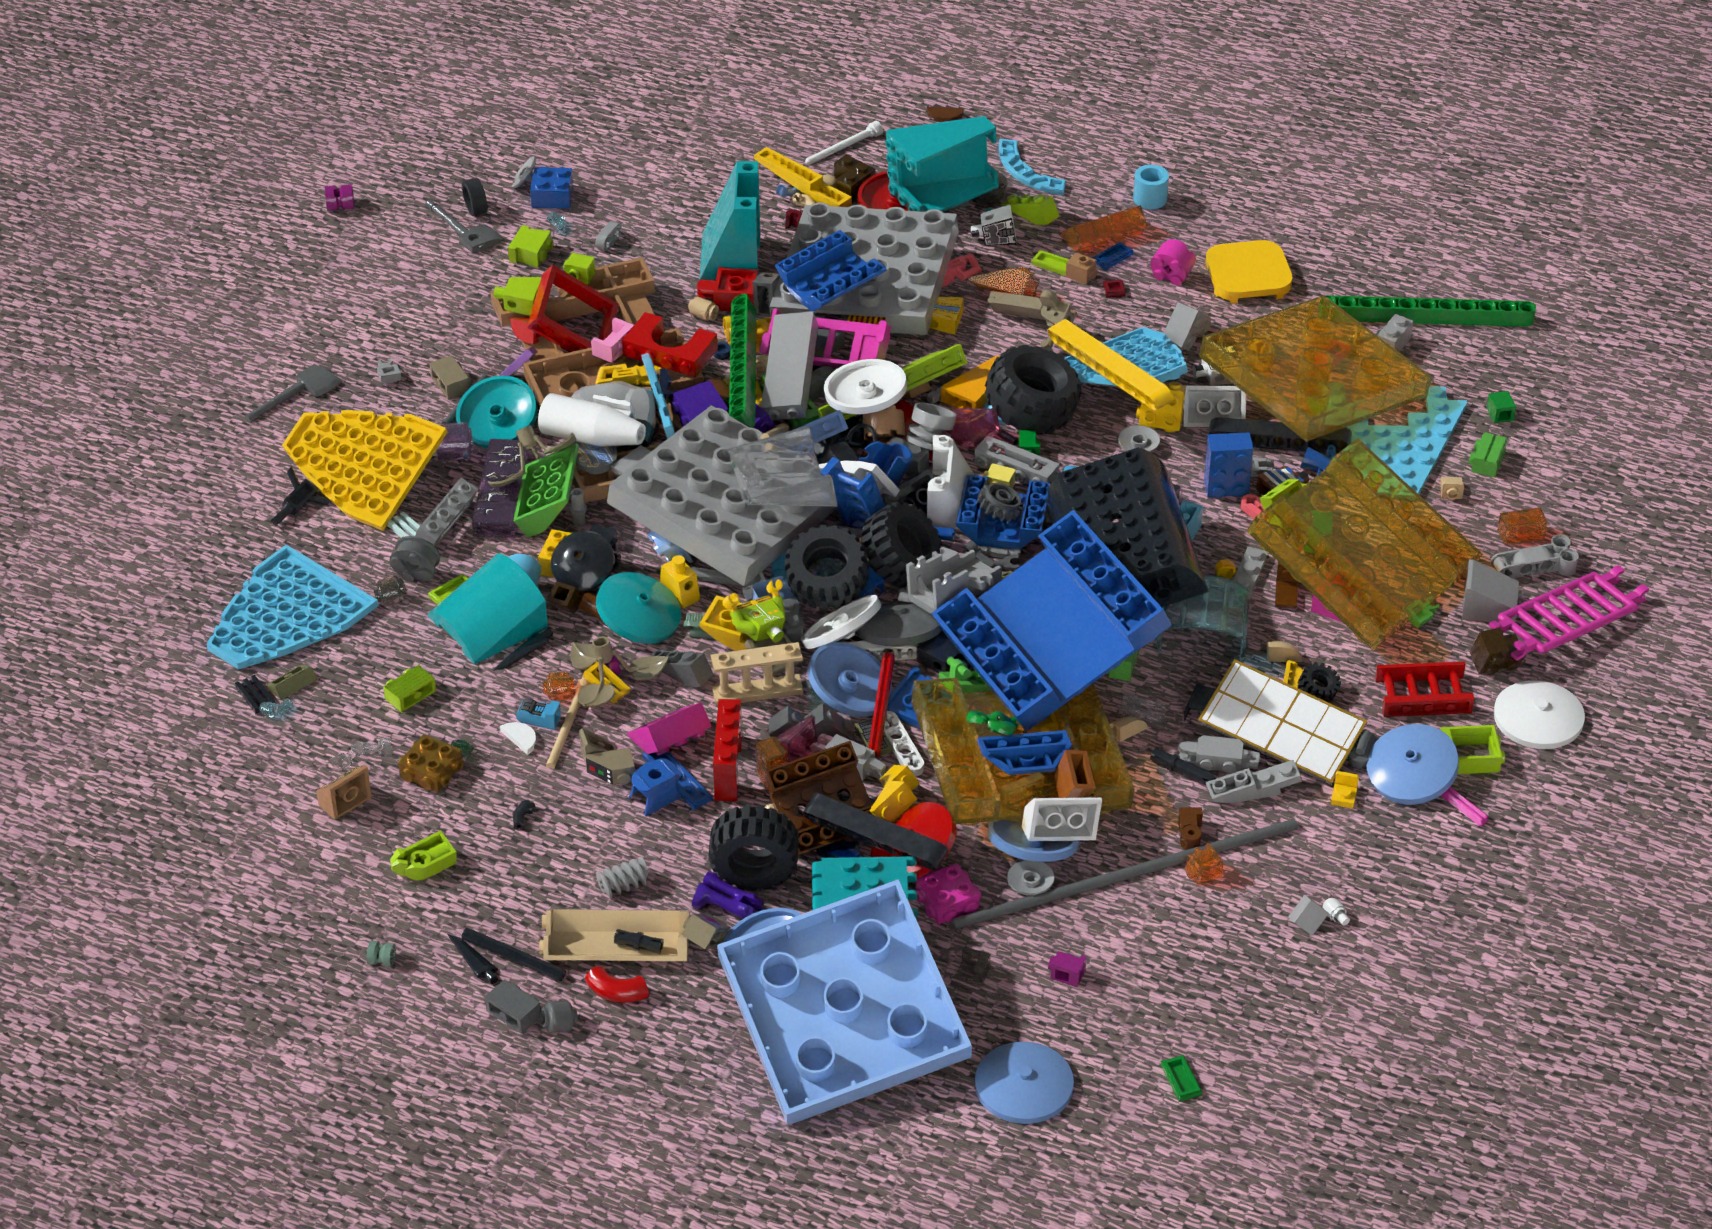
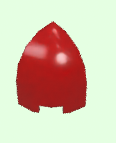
M510 318L513 333L518 339L529 344L539 342L538 338L540 335L527 328L529 318Z

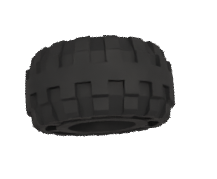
M1019 345L1018 348L1011 347L1007 349L1000 357L995 359L985 383L987 403L989 406H992L991 410L994 414L999 416L1007 425L1016 427L1017 430L1036 431V434L1042 432L1045 434L1052 433L1069 423L1076 411L1082 393L1078 374L1070 366V363L1066 359L1059 357L1057 353L1045 350L1039 346Z

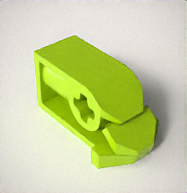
M440 830L404 849L401 847L396 849L390 859L391 870L399 876H406L412 880H424L456 864L457 852Z

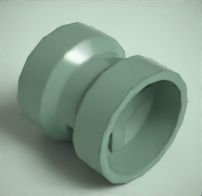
M371 940L367 949V963L372 965L382 963L384 966L392 967L396 957V944H380L379 941Z

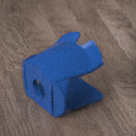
M878 441L865 448L868 452L867 457L859 458V461L877 464L895 485H898L913 461V454L907 446L901 443L889 445Z
M657 759L645 763L632 775V790L628 798L630 799L638 790L647 797L645 816L680 799L678 768L667 759Z

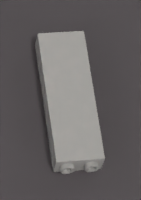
M814 311L774 315L761 408L769 414L772 421L806 418L818 331V322Z

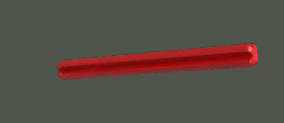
M887 652L882 657L868 747L875 751L876 758L881 753L895 655Z

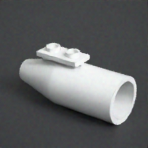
M550 393L541 404L538 425L541 433L567 439L573 432L577 442L599 447L640 445L645 438L646 427L634 419L636 415L632 404L626 400L593 395L594 402Z

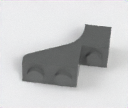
M821 704L804 717L798 711L787 706L769 719V736L782 745H788L802 738L818 739L823 733L832 737L837 734L855 742V728L852 722L846 720L825 704Z

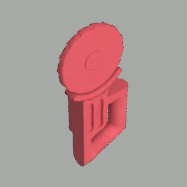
M969 253L951 260L942 287L948 286L951 280L954 282L955 276L963 281L980 273L982 269L975 256ZM967 262H969L972 267L968 270H966Z

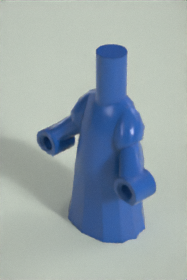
M1329 445L1326 453L1328 456L1308 447L1300 467L1301 469L1316 472L1318 478L1330 476L1334 479L1343 476L1354 480L1357 472L1344 468L1342 461L1337 457L1336 448L1333 445Z

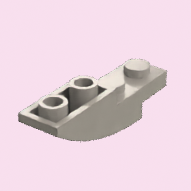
M1290 760L1251 773L1249 768L1205 783L1213 802L1237 803L1281 795L1280 788L1301 782L1302 780L1294 760Z

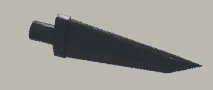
M547 628L542 633H534L527 641L500 662L493 671L507 668L549 643L548 638L553 636L552 630Z
M447 934L477 978H486L490 984L497 982L498 977L494 972L498 969L495 965H492L462 938Z

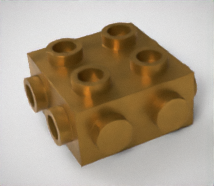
M423 734L418 741L413 743L411 749L399 759L398 767L400 777L406 782H414L421 785L425 790L439 792L443 786H448L451 777L456 772L461 771L464 761L460 748Z

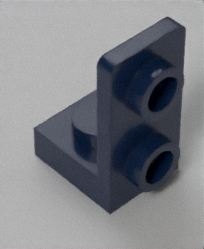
M658 369L656 374L664 398L673 399V393L677 391L667 390V387L671 385V374H668V369Z

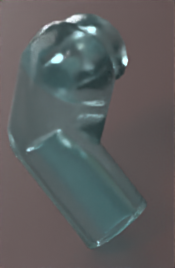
M555 212L548 213L547 220L552 226L556 227V233L558 235L565 234V218Z
M290 699L284 700L281 704L263 702L260 704L259 710L265 716L278 719L291 710L294 704Z

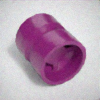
M352 184L341 185L340 188H337L336 185L325 186L327 211H335L339 207H342L343 210L354 209Z

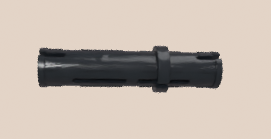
M1155 747L1152 751L1154 756H1150L1151 761L1167 767V770L1171 772L1174 770L1206 785L1205 782L1217 779L1216 774L1201 769L1180 759L1179 755L1169 754L1158 747Z

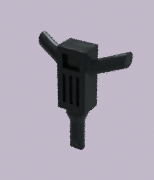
M290 467L287 475L294 490L284 499L281 511L270 522L277 526L286 516L296 515L308 502L329 505L331 500L326 497L317 496L318 488L307 479L300 484L293 468Z

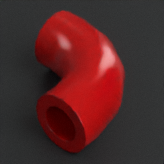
M597 966L588 971L585 976V982L588 987L599 997L611 1002L631 1003L649 997L647 984L641 975L629 979H618L611 976L606 968Z

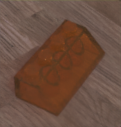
M1139 205L1073 226L1060 232L1059 235L1073 251L1080 250L1083 253L1092 250L1091 246L1096 244L1099 248L1108 245V241L1114 239V242L1126 239L1125 235L1131 234V237L1140 235L1142 230L1147 228L1148 225L1142 207Z

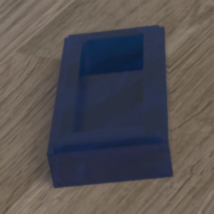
M1118 242L1092 258L1096 259L1097 266L1106 271L1132 256L1134 250Z

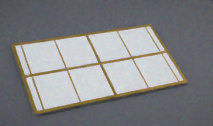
M1235 659L1202 714L1198 717V723L1230 738L1240 739L1243 744L1283 763L1294 760L1298 770L1330 785L1335 782L1336 772L1341 770L1368 722L1361 717Z

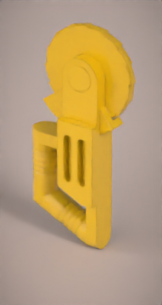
M626 364L600 367L596 379V384L622 381L629 384L636 383L639 385L641 383L643 385H651L644 365L640 367L635 365L631 368H627ZM654 365L655 371H657L658 369H662ZM607 374H612V378L605 379Z

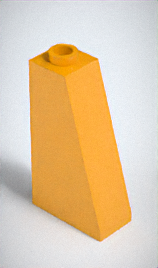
M996 355L944 384L941 387V402L967 413L972 411L978 414L987 401L985 383L995 359L1000 356Z

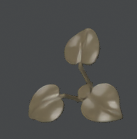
M531 425L516 431L520 441L517 444L520 450L521 470L509 479L497 482L488 481V484L493 487L505 486L526 474L523 447L526 450L532 449L538 460L540 456L535 448L538 446L537 443L544 450L543 454L552 453L576 442L574 433L572 432L566 440L558 445L546 447L538 435H535Z
M598 637L593 640L592 644L573 642L570 658L575 668L588 669L596 662L599 663L600 684H590L583 687L578 693L579 703L586 707H599L612 700L615 695V689L612 685H604L603 664L610 662L613 655L628 672H633V677L638 680H648L659 675L669 660L668 656L641 657L633 660L630 666H628L618 654L616 647L611 648L608 637Z

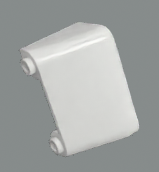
M933 435L932 474L934 478L928 483L927 518L932 520L934 527L959 529L956 526L966 476L974 475L952 438L946 435Z

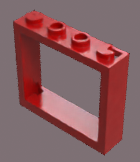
M554 265L542 274L527 324L528 329L552 343L560 345L561 348L568 352L592 348L591 342L544 315L552 285L554 284L605 314L598 339L604 341L611 334L612 320L616 318L619 307L617 302Z

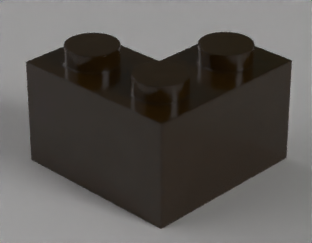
M846 154L834 163V176L836 178V189L851 196L853 203L858 199L859 187L867 178L875 174V168Z
M1501 627L1479 633L1470 650L1471 657L1479 674L1486 673L1487 675H1492L1501 669L1507 668L1510 671L1520 666L1524 657L1517 661L1511 657V652L1517 650L1513 646L1514 642L1519 641L1516 633L1504 636Z

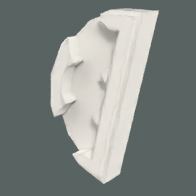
M519 722L506 723L500 726V731L527 755L534 750L536 735L530 726Z

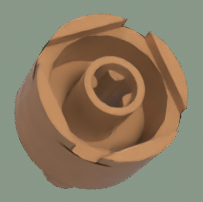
M895 405L878 412L863 414V423L868 424L874 429L878 440L882 438L891 439L893 436L905 438L904 412L901 409H896ZM863 428L864 440L873 442L871 432Z

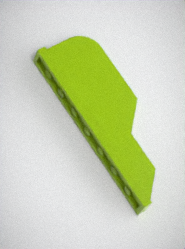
M961 344L929 354L901 367L906 376V391L967 364L968 362ZM829 404L817 409L820 418L838 411ZM841 412L844 420L857 415Z

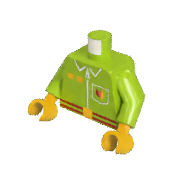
M780 579L775 582L776 588L773 586L772 580L766 587L767 591L773 595V598L767 595L737 605L740 600L736 593H732L724 598L723 606L731 610L732 624L735 625L737 631L747 634L755 641L771 638L774 642L782 640L784 636L782 629L786 617L782 596H779V591L783 587Z

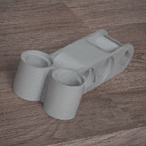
M1560 534L1552 537L1551 544L1497 553L1491 558L1490 564L1496 571L1504 573L1511 578L1555 571L1564 576H1572L1576 573L1579 555L1575 550L1570 549V538Z

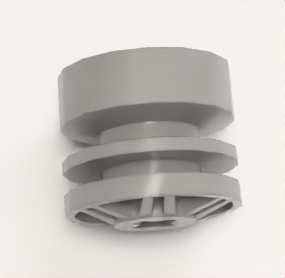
M916 403L911 419L917 423L909 425L910 432L907 433L906 440L919 447L933 450V435H946L951 438V434L945 430L953 429L957 414L938 405Z

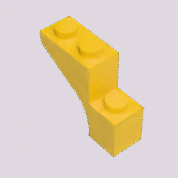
M905 765L892 766L879 779L884 788L870 809L872 815L893 823L917 800L912 790L920 782L909 767Z

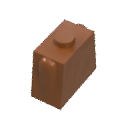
M1065 750L1054 773L1059 798H1089L1096 789L1087 751Z

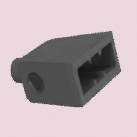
M762 272L753 281L754 307L759 316L771 317L769 306L780 278L778 273Z

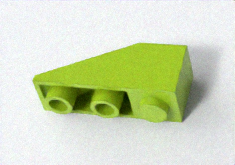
M1013 194L1000 204L1003 207L1011 205L1013 213L1035 225H1048L1060 217L1053 196H1044V194L1031 196L1030 194L1018 196Z

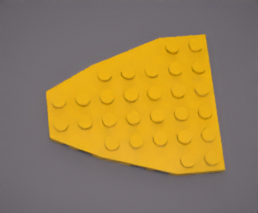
M341 410V414H330L329 411L320 413L307 412L302 414L282 446L307 480L315 485L349 518L384 531L388 521L393 518L448 432L445 427L412 414H405L403 417L393 416V413L375 415L374 412Z

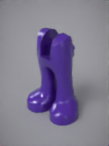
M712 871L706 873L703 883L698 885L692 900V908L697 910L703 909L707 903L713 904L741 919L761 911L764 905V901L758 898L756 894L747 893L728 884Z

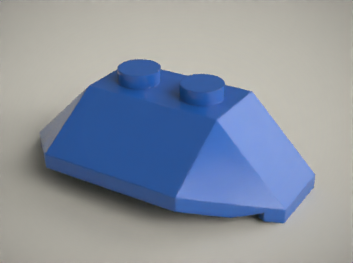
M1066 730L977 738L982 755L1008 775L1053 772L1058 767L1065 750L1072 748V743Z

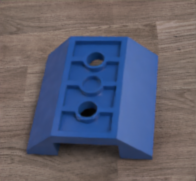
M841 230L775 264L789 293L811 312L887 271L886 267L875 258L865 262L853 252L852 239Z
M967 475L956 526L970 540L975 542L977 546L1019 550L1042 533L1050 483L1029 481L1027 495L1018 493L1021 497V503L1024 504L1022 507L1023 511L1016 521L1011 520V522H1008L1006 519L1000 521L999 517L992 518V514H986V509L980 508L981 504L977 502V496L984 485H987L988 477Z

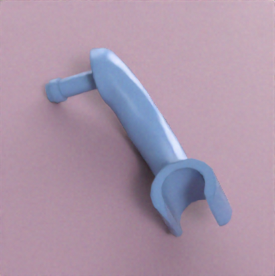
M778 184L776 194L783 198L787 196L792 197L795 193H801L795 187L788 189V186Z

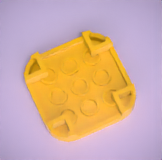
M1256 240L1219 244L1209 248L1206 252L1205 269H1208L1214 286V294L1217 298L1221 297L1230 300V303H1238V298L1275 295L1277 300L1283 298L1292 288V273L1281 247L1274 242Z

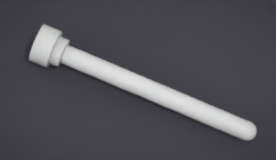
M874 121L868 125L866 130L806 158L805 163L811 165L869 136L877 137L883 134V128L878 121Z

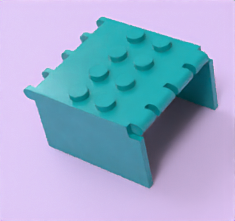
M821 858V861L813 862V910L895 880H899L907 900L917 899V891L908 890V882H915L917 875L913 872H907L908 866L916 865V858ZM911 908L916 918L918 916V910L916 908Z

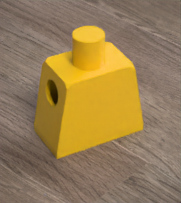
M674 556L671 561L661 566L660 582L675 595L682 609L701 600L697 575L685 563L683 556Z

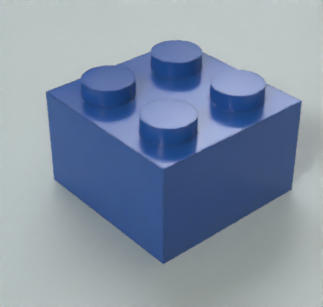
M534 167L530 189L532 208H570L573 191L572 168Z

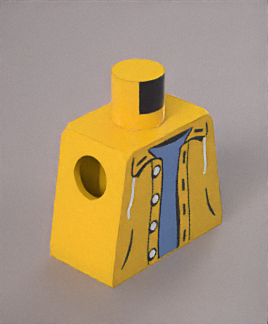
M938 297L929 328L956 334L964 311V298Z

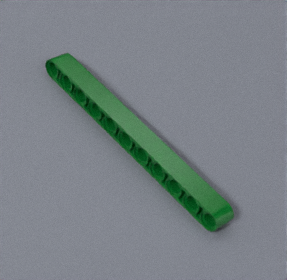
M741 294L735 297L731 303L729 416L747 427L754 428L756 413L757 311L747 294Z
M1334 295L1321 296L1318 299L1317 317L1323 321L1388 323L1397 314L1413 320V323L1521 327L1533 325L1536 313V305L1530 301Z

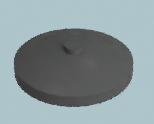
M905 601L882 603L877 613L857 630V634L863 640L876 645L907 646L930 640L937 636L942 629L932 614L916 604Z

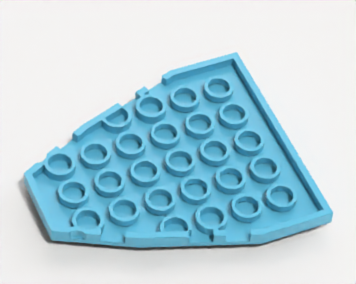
M1141 327L1103 342L1104 345L1162 383L1167 380L1178 379L1182 374L1188 372L1181 350L1175 344H1172L1170 338L1167 339L1165 333ZM1070 355L1064 358L1076 370L1080 382L1116 386L1074 356Z
M285 545L254 568L251 579L243 583L241 593H236L224 609L219 626L216 625L213 636L207 642V649L239 670L285 656L349 629L378 607V600L290 546Z

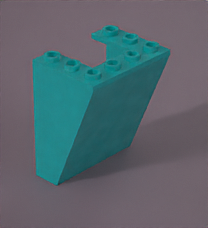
M985 116L887 130L885 144L887 147L886 159L889 169L887 174L889 177L888 189L890 193L895 195L901 205L905 206L909 211L925 212L937 209L944 212L998 188V172L988 163L987 138L993 144L997 142L996 126Z
M759 161L736 162L702 233L699 281H716L719 267L757 269L759 275L757 248H760L761 239Z

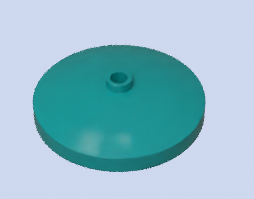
M493 376L477 382L464 393L457 406L456 421L462 435L470 443L482 448L499 449L503 448L502 446H510L519 441L516 431L530 425L533 427L537 418L538 405L533 391L522 380L511 376Z
M623 572L612 575L602 583L596 596V608L603 622L613 632L633 642L643 644L663 642L675 633L681 621V608L675 595L664 584L644 574Z

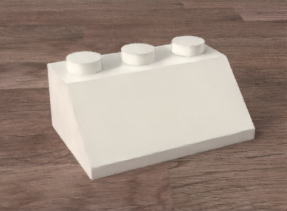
M1186 386L1183 411L1184 427H1209L1210 421L1215 417L1246 419V386Z
M1101 797L1034 798L1024 808L1022 829L1028 841L1096 840L1102 799Z

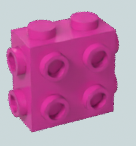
M958 863L916 880V900L918 903H923L930 919L934 918L938 925L944 922H951L952 918L973 913L976 909H979L981 892L977 886L972 884L968 873L962 870Z

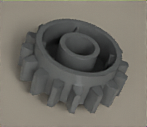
M992 483L989 486L984 485L977 496V502L981 504L980 508L986 509V514L991 513L992 518L999 517L1000 521L1004 519L1008 522H1011V520L1016 521L1023 511L1022 507L1024 504L1021 503L1020 495L1013 488L1002 483Z

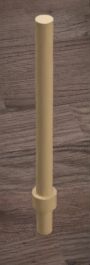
M781 423L775 429L762 434L761 440L767 442L789 432L790 427L785 423Z
M583 676L576 685L575 696L547 761V768H555L581 705L578 701V693L583 687L590 685L589 681Z

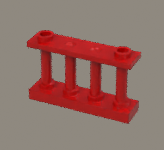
M1465 661L1377 665L1375 682H1384L1387 696H1384L1383 717L1472 713L1474 704L1473 693H1463L1460 679L1464 678ZM1450 679L1454 693L1441 694L1438 680ZM1428 680L1432 694L1419 695L1416 681ZM1406 681L1410 695L1397 696L1394 682Z

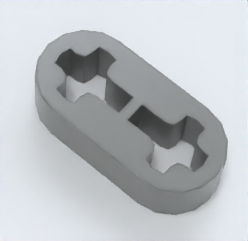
M610 221L598 234L595 242L596 248L607 251L620 236L622 231L621 224Z

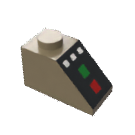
M630 748L585 755L587 773L612 785L628 784L631 782L635 766Z

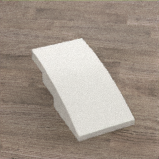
M840 461L845 474L862 481L868 473L872 474L880 494L884 493L896 497L899 493L898 487L877 464L862 461ZM827 463L814 466L817 468H824Z

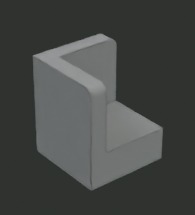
M1304 895L1288 918L1307 933L1313 935L1329 913Z

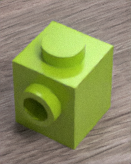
M572 252L569 259L565 260L563 270L581 282L589 284L596 273L595 257Z

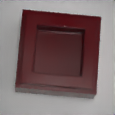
M1123 280L1103 281L1106 298L1125 297L1126 292Z

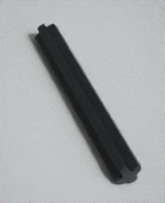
M465 928L461 935V938L465 941L557 981H562L566 975V970L470 928Z

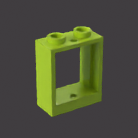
M1494 725L1440 727V730L1450 737L1455 746L1488 745L1490 755L1458 757V774L1500 772L1501 764L1505 763V752L1500 749L1501 737L1500 734H1496Z

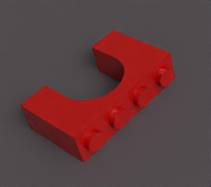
M647 312L641 316L622 340L623 356L643 362L641 355L649 353L653 365L695 378L718 350L717 333L700 328L682 346L664 347L658 345L656 342L664 333L663 317Z
M718 699L713 757L715 801L738 800V752H741L743 737L741 699Z

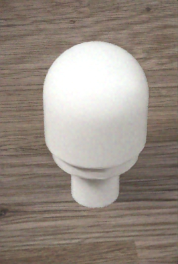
M1329 898L1324 901L1322 908L1329 913L1327 916L1331 920L1336 922L1335 917L1343 926L1350 922V918L1346 915L1345 907L1337 899Z

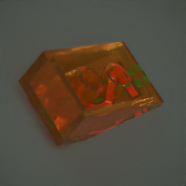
M1019 267L1018 270L1010 268L971 276L968 280L978 288L1030 297H1035L1040 282L1035 277V273L1023 267Z

